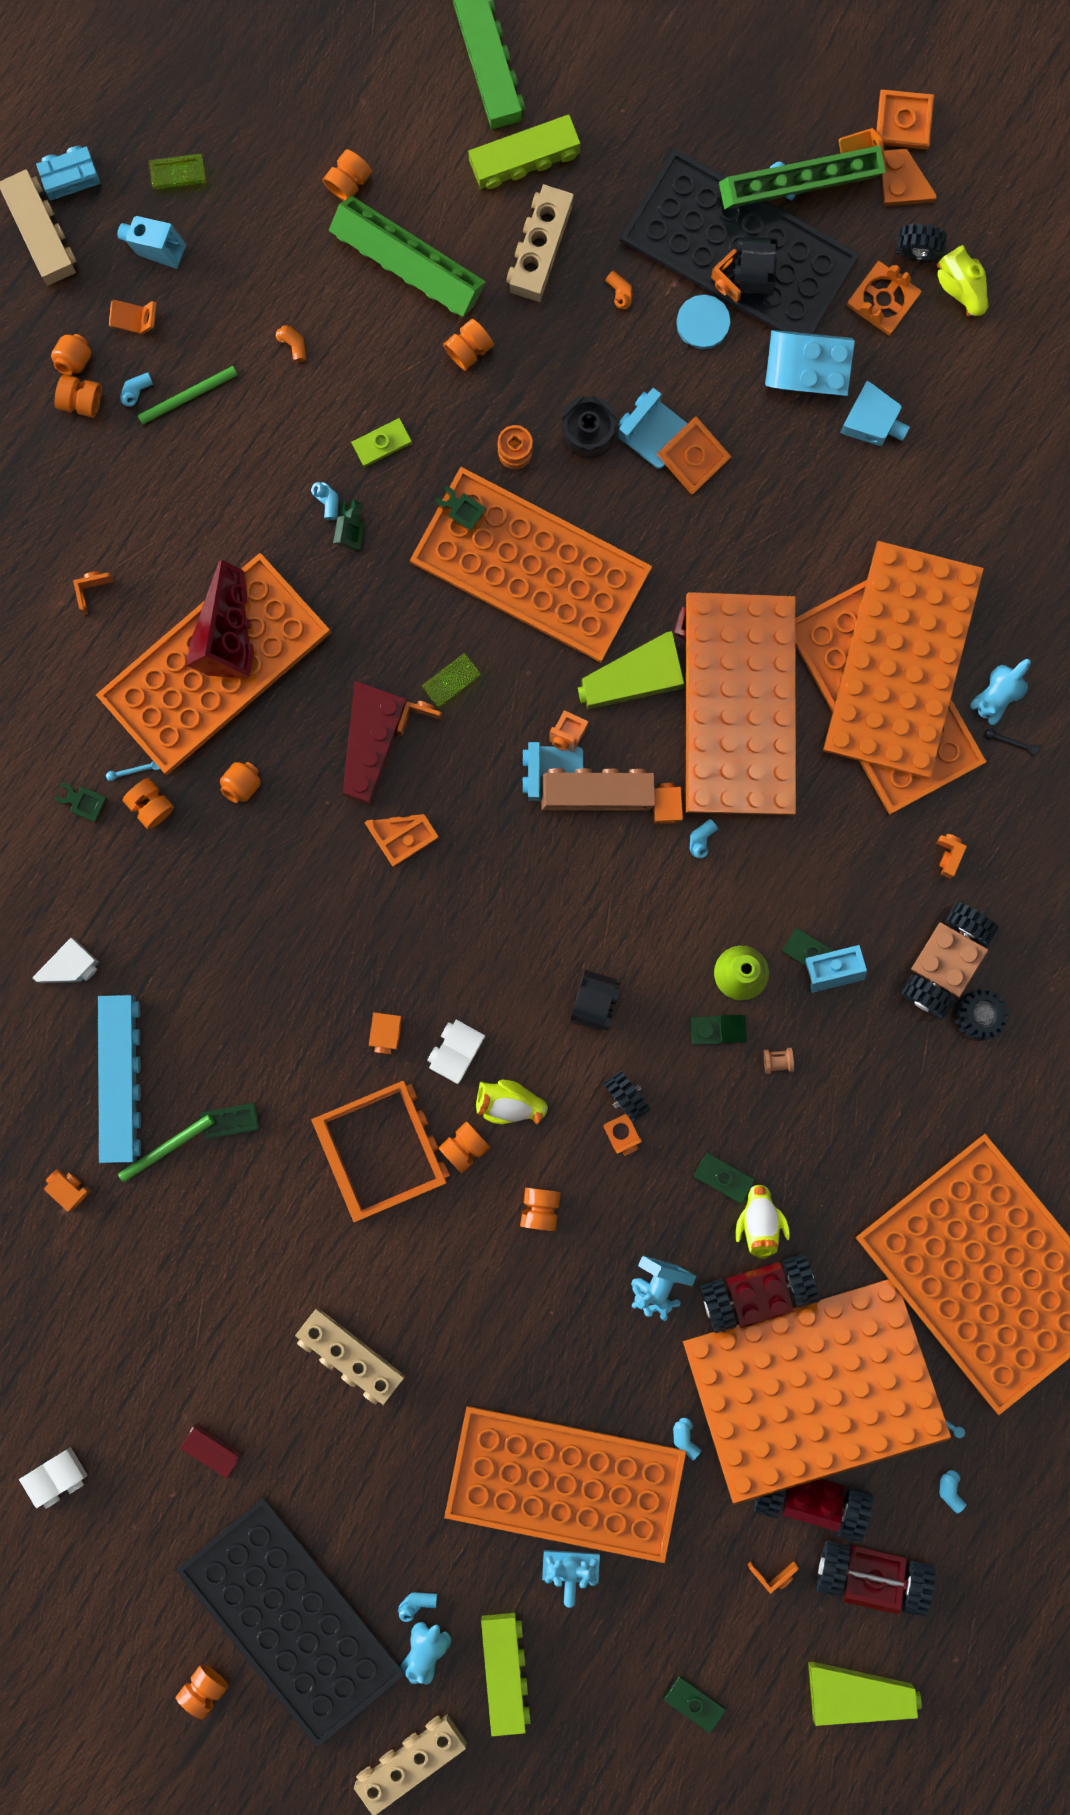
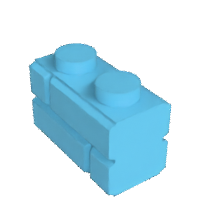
M74 146L69 148L66 154L60 156L54 154L47 155L42 158V162L36 163L50 201L101 184L87 146L83 148L81 146Z

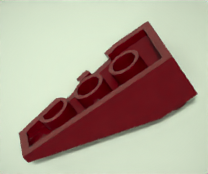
M224 560L218 562L190 641L186 666L208 676L248 678L251 673L254 650L253 644L249 643L248 629L251 628L250 619H246L245 604L248 600L244 570Z

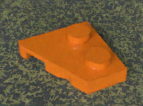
M907 149L884 151L886 173L881 175L884 206L933 203L936 201L935 192Z
M424 814L411 815L410 817H393L383 820H367L364 822L392 867L397 866L439 839Z

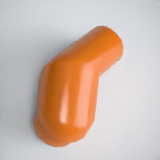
M613 270L605 281L616 289L614 299L616 307L627 309L632 303V286Z
M285 325L276 331V338L279 342H287L292 346L293 361H306L304 337L291 326Z

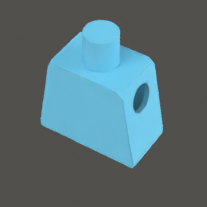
M135 216L131 225L122 223L118 229V239L126 241L137 255L175 269L178 268L186 243L172 224Z
M866 381L840 433L882 446L888 434L903 441L910 426L896 420L902 406L872 383Z

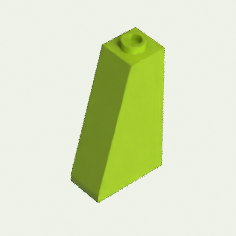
M672 631L664 633L582 678V687H578L580 702L586 703L587 710L683 689L684 681Z
M808 1662L812 1714L816 1726L918 1718L917 1709L922 1708L921 1695L919 1691H915L911 1683L817 1662Z

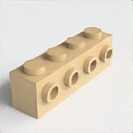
M26 169L0 181V190L47 286L76 273L72 264L77 261L70 247L64 248L61 240L65 239L59 223L53 225L50 216H53L54 213L48 200L42 202L39 193L43 192V189L37 177L31 178Z
M319 1307L314 1310L295 1335L300 1339L297 1342L299 1346L309 1353L314 1350L321 1356L319 1361L330 1370H333L334 1367L343 1373L341 1378L352 1387H355L357 1384L365 1391L363 1396L375 1405L378 1402L384 1405L405 1377L404 1374Z
M448 1714L442 1719L439 1716L433 1718L425 1725L427 1729L420 1735H417L416 1732L402 1742L404 1745L396 1752L393 1749L388 1751L379 1759L381 1762L373 1769L368 1766L356 1776L358 1780L355 1782L354 1790L372 1815L381 1812L466 1749V1740Z

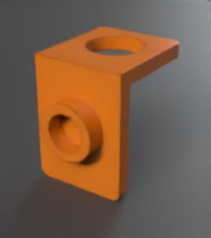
M873 128L839 139L841 153L881 146L884 164L886 163L883 140Z
M734 248L713 268L711 278L716 282V288L723 295L728 294L735 302H738L741 291L722 273L737 258V250Z
M113 300L110 307L109 326L143 335L154 327L156 302L151 301L142 307Z
M89 572L84 574V578L73 580L79 609L83 615H88L83 589L114 582L109 572L100 574V572Z
M406 701L397 733L403 736L410 711L442 720V712L433 710V705L423 701H418L417 704Z
M626 1114L603 1125L616 1154L622 1152L626 1156L639 1149L637 1144L641 1143L642 1140L639 1138L631 1120ZM618 1123H623L629 1128V1135L623 1140H619L613 1135V1128Z
M751 1562L747 1564L752 1573L770 1594L778 1587L780 1590L785 1588L793 1580L792 1575L799 1569L797 1564L792 1562L768 1583Z

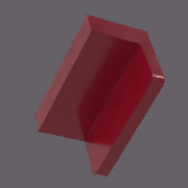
M196 1423L192 1426L189 1435L180 1449L227 1479L243 1453Z

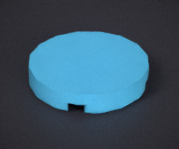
M709 295L694 296L685 301L679 309L676 321L677 330L686 344H690L700 350L711 349L719 345L728 334L730 326L729 311L724 303L716 297Z

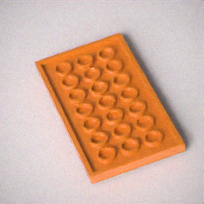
M460 467L450 488L454 490L455 496L458 499L465 493L484 506L486 512L470 533L448 517L451 509L438 507L414 551L410 563L602 663L647 579L652 566ZM445 494L442 501H448L450 495Z
M877 541L826 736L824 752L927 779L931 777L984 568Z
M261 553L242 568L245 575L248 600L245 604L246 619H250L251 628L248 629L249 643L253 644L254 650L250 677L208 676L186 666L190 641L205 602L203 601L96 694L166 776L331 634L330 629Z
M867 580L795 618V646L832 713ZM950 699L932 774L929 779L862 761L860 763L888 814L891 815L986 763V760L953 701Z
M693 592L686 594V813L796 814L795 596Z
M467 1406L444 1518L665 1563L686 1451Z

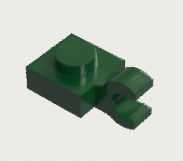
M352 500V503L343 501L341 506L343 516L337 518L334 544L353 551L361 550L365 527L364 523L359 522L363 509L361 502Z

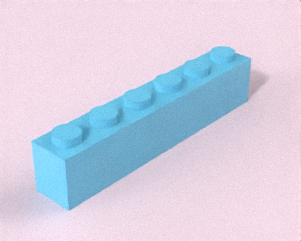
M132 995L98 996L99 1163L136 1162L137 1156H141V1140H137V1129L141 1128V1113L136 1112V1101L141 1099L140 1084H136V1073H140L141 1070L140 1057H136V1046L140 1045V1030L136 1029V1018L140 1017L139 1001L136 1002V997Z

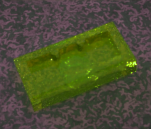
M202 153L149 160L153 190L206 183Z
M463 653L421 687L439 709L479 678L481 673L467 655Z

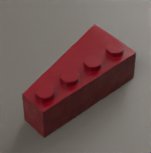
M354 681L343 794L347 798L371 806L396 739L397 729L407 700Z

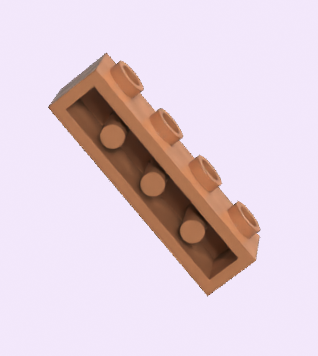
M553 768L549 769L541 777L542 810L649 811L655 806L654 773H646L645 769H631L629 773H619L618 769H604L602 773H592V769L582 768L576 769L575 773H565V769Z

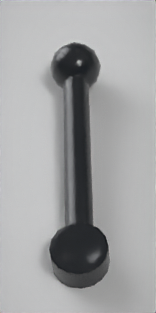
M990 728L985 731L987 739L995 738L1027 750L1030 755H1036L1039 752V747L1036 744H1024L997 734Z

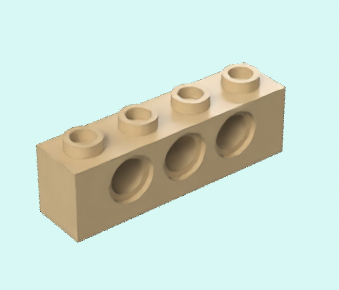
M544 184L541 192L535 193L531 208L535 209L532 218L527 217L523 233H526L524 242H519L516 248L515 258H518L516 266H511L507 275L506 282L510 283V293L541 302L574 204V194ZM545 214H550L554 219L550 222H545L541 217ZM535 239H543L546 244L537 247L532 242ZM533 263L538 268L533 272H529L524 269V266Z

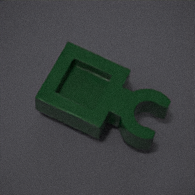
M445 486L444 492L450 495V499L442 501L436 498V504L442 509H451L448 517L471 533L486 512V508L465 493L458 499L455 496L454 490Z
M61 783L60 786L68 791V796L64 799L55 796V801L62 805L71 803L70 812L97 823L108 798L84 787H80L78 793H75V790L70 785Z

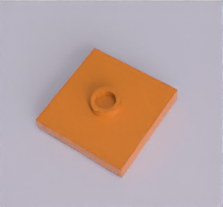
M881 89L876 132L882 138L883 145L928 150L930 146L934 95Z
M697 416L693 417L656 453L660 460L691 494H694L732 457Z

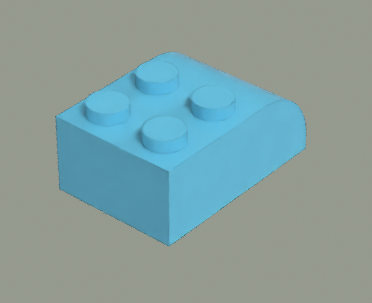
M772 330L765 385L786 390L848 396L855 340L848 337Z

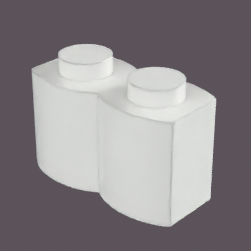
M455 1020L454 1024L448 1022L441 1035L445 1039L440 1049L436 1046L434 1047L427 1061L431 1063L429 1067L431 1070L459 1085L481 1046L485 1035Z
M70 1447L23 1476L19 1481L34 1506L38 1508L44 1505L45 1509L60 1500L58 1495L63 1491L67 1490L71 1494L84 1485L82 1479L88 1475Z

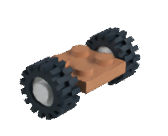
M956 902L945 920L949 927L941 922L938 924L911 968L913 972L923 978L912 974L900 993L901 996L928 1014L944 1019L955 1001L947 992L960 999L988 953V949L984 947H988L999 926L976 909Z

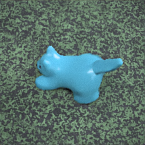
M1030 659L1023 660L1014 669L1006 665L997 666L991 672L989 686L972 699L969 704L972 710L978 709V714L981 717L988 718L990 725H996L1009 703L1023 698L1026 694L1028 684L1025 682L1023 675L1031 664Z
M419 1622L411 1630V1650L400 1666L412 1684H430L434 1678L437 1660L450 1647L451 1636L447 1632L440 1633L439 1625H434L428 1629L424 1622Z

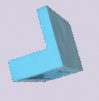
M859 945L809 957L805 960L811 980L810 988L812 993L862 981L866 977L867 969Z

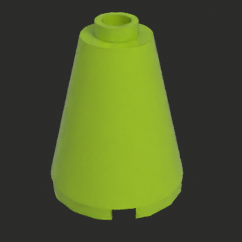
M735 946L727 949L718 958L714 969V976L718 988L725 996L734 1000H749L759 995L766 987L769 979V968L763 955L756 949L748 946ZM742 965L748 968L749 974H744L741 971Z

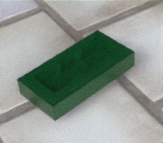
M795 928L781 952L807 967L806 958L833 952V950L798 928Z
M255 1102L200 1112L201 1119L210 1114L215 1122L203 1131L205 1140L260 1130Z
M707 1152L693 1174V1177L740 1204H742L754 1182V1179Z
M680 1675L663 1698V1701L709 1734L726 1711L725 1707Z

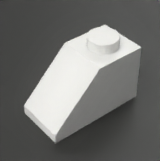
M70 938L37 972L33 979L39 983L81 982L83 979L87 981L97 971L95 966L99 961L77 940Z

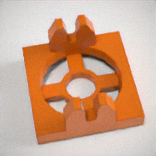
M878 260L849 299L846 306L890 336L921 295L922 291L910 283L911 277L909 273L905 272L902 275L899 273V266L892 265L889 268ZM879 279L891 280L887 288L878 290L871 285L872 282ZM898 286L901 287L904 294L903 306L894 301L893 293ZM865 292L873 297V307L871 303L864 302ZM879 293H887L891 297V303L888 306H881L877 303L876 296ZM890 309L896 315L887 318L884 317L882 311Z

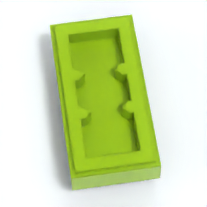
M400 418L351 443L365 468L411 445L412 441Z

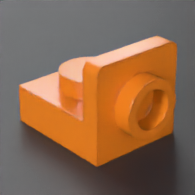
M947 834L946 837L941 835L936 844L951 850L950 853L945 851L939 864L943 868L940 875L949 879L954 877L967 847L961 844L962 839L951 834Z

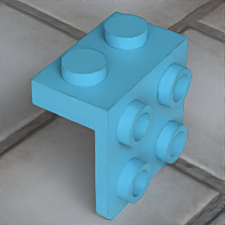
M652 388L648 394L643 392L635 403L637 408L632 414L627 412L619 421L618 438L654 467L661 469L665 464L656 453L687 422L660 402L662 394Z
M528 742V750H523V766H528V777H523V793H528V801H541V777L549 769L562 768L565 769V773H575L576 769H582V748L577 747L573 753L569 750L561 751L556 747H540L539 742Z

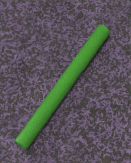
M231 366L137 416L142 425L238 375L234 367Z
M210 1114L206 1115L118 1173L119 1178L122 1182L131 1179L215 1123L214 1119Z

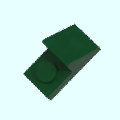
M745 1015L690 1017L691 1045L747 1043Z

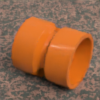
M347 149L337 160V168L332 167L322 179L325 186L343 201L350 196H354L359 190L357 184L363 185L372 173L370 166L360 156Z
M470 319L460 328V335L453 334L443 343L449 356L464 371L477 361V355L483 356L494 346L491 337L474 319Z
M62 375L56 388L55 408L70 413L76 409L79 415L94 418L99 409L102 386L98 382L84 380L80 383L76 377Z
M518 425L508 426L501 431L497 443L500 461L510 469L524 468L532 459L533 440L531 434L527 429Z
M146 778L136 784L127 792L122 800L132 812L139 813L137 818L148 830L161 823L174 810V806L164 795H158L159 788L150 778Z
M467 1121L455 1131V1138L449 1137L438 1147L461 1174L473 1164L474 1157L480 1158L491 1148Z
M525 1188L523 1203L527 1206V1209L522 1211L520 1226L556 1231L558 1216L554 1213V1210L559 1208L561 1192Z
M201 1664L191 1676L192 1683L184 1685L177 1694L176 1700L188 1713L200 1720H204L214 1707L213 1700L219 1701L229 1688V1685L215 1670Z

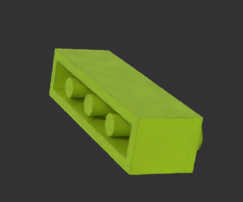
M568 114L468 151L469 162L480 190L484 188L493 189L500 186L503 181L511 178L512 180H518L525 177L528 172L536 169L537 171H543L558 161L568 162L573 160L580 154V141Z
M515 1613L482 1616L481 1624L491 1736L523 1734L526 1730L525 1724H531L529 1706L524 1707L523 1696L528 1695L527 1678H521L520 1667H525L524 1649H519L518 1638H523L522 1621H516Z

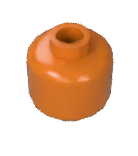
M74 334L64 335L59 339L51 354L56 370L68 376L76 375L83 371L91 357L90 347L87 345L88 342L84 337Z
M234 762L220 779L222 794L234 803L248 801L261 785L260 778L257 775L259 773L258 769L249 762L245 764Z

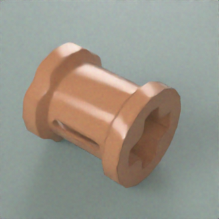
M792 1048L777 1052L763 1051L766 1074H771V1071L778 1070L794 1072Z

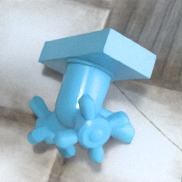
M642 1256L638 1266L651 1273L653 1278L651 1283L642 1278L632 1280V1289L636 1294L632 1307L634 1309H643L647 1317L652 1316V1313L658 1311L661 1314V1319L666 1321L668 1319L667 1313L672 1310V1307H679L681 1304L678 1299L673 1301L667 1299L674 1283L692 1286L696 1276L678 1265Z
M544 1550L542 1580H545L546 1583L554 1581L557 1587H561L562 1581H565L564 1605L571 1608L575 1605L576 1582H580V1588H586L588 1583L591 1586H595L598 1583L600 1553Z

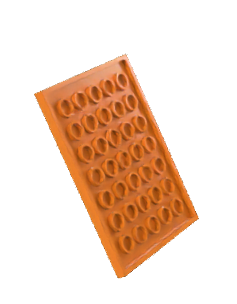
M986 1134L979 1137L855 1237L997 1415L1003 1413L1070 1358V1237Z
M889 1279L828 1297L807 1306L793 1308L794 1312L740 1328V1325H736V1328L715 1334L712 1332L683 1341L733 1505L951 1439L903 1297Z

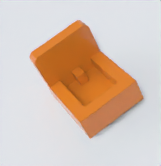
M564 710L555 728L552 727L549 732V742H552V745L561 751L569 750L574 753L588 727L589 721Z

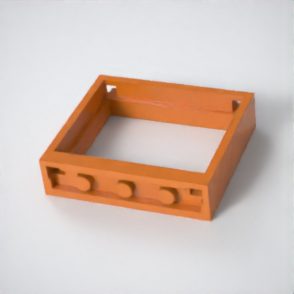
M405 1081L391 1085L311 1119L353 1222L447 1183L446 1177L450 1176L445 1162H438L435 1152L439 1148L434 1136L428 1137L424 1126L428 1125L425 1114L422 1109L417 1111L413 1102L418 1099L412 1084L406 1085ZM400 1092L436 1179L366 1209H362L327 1123Z

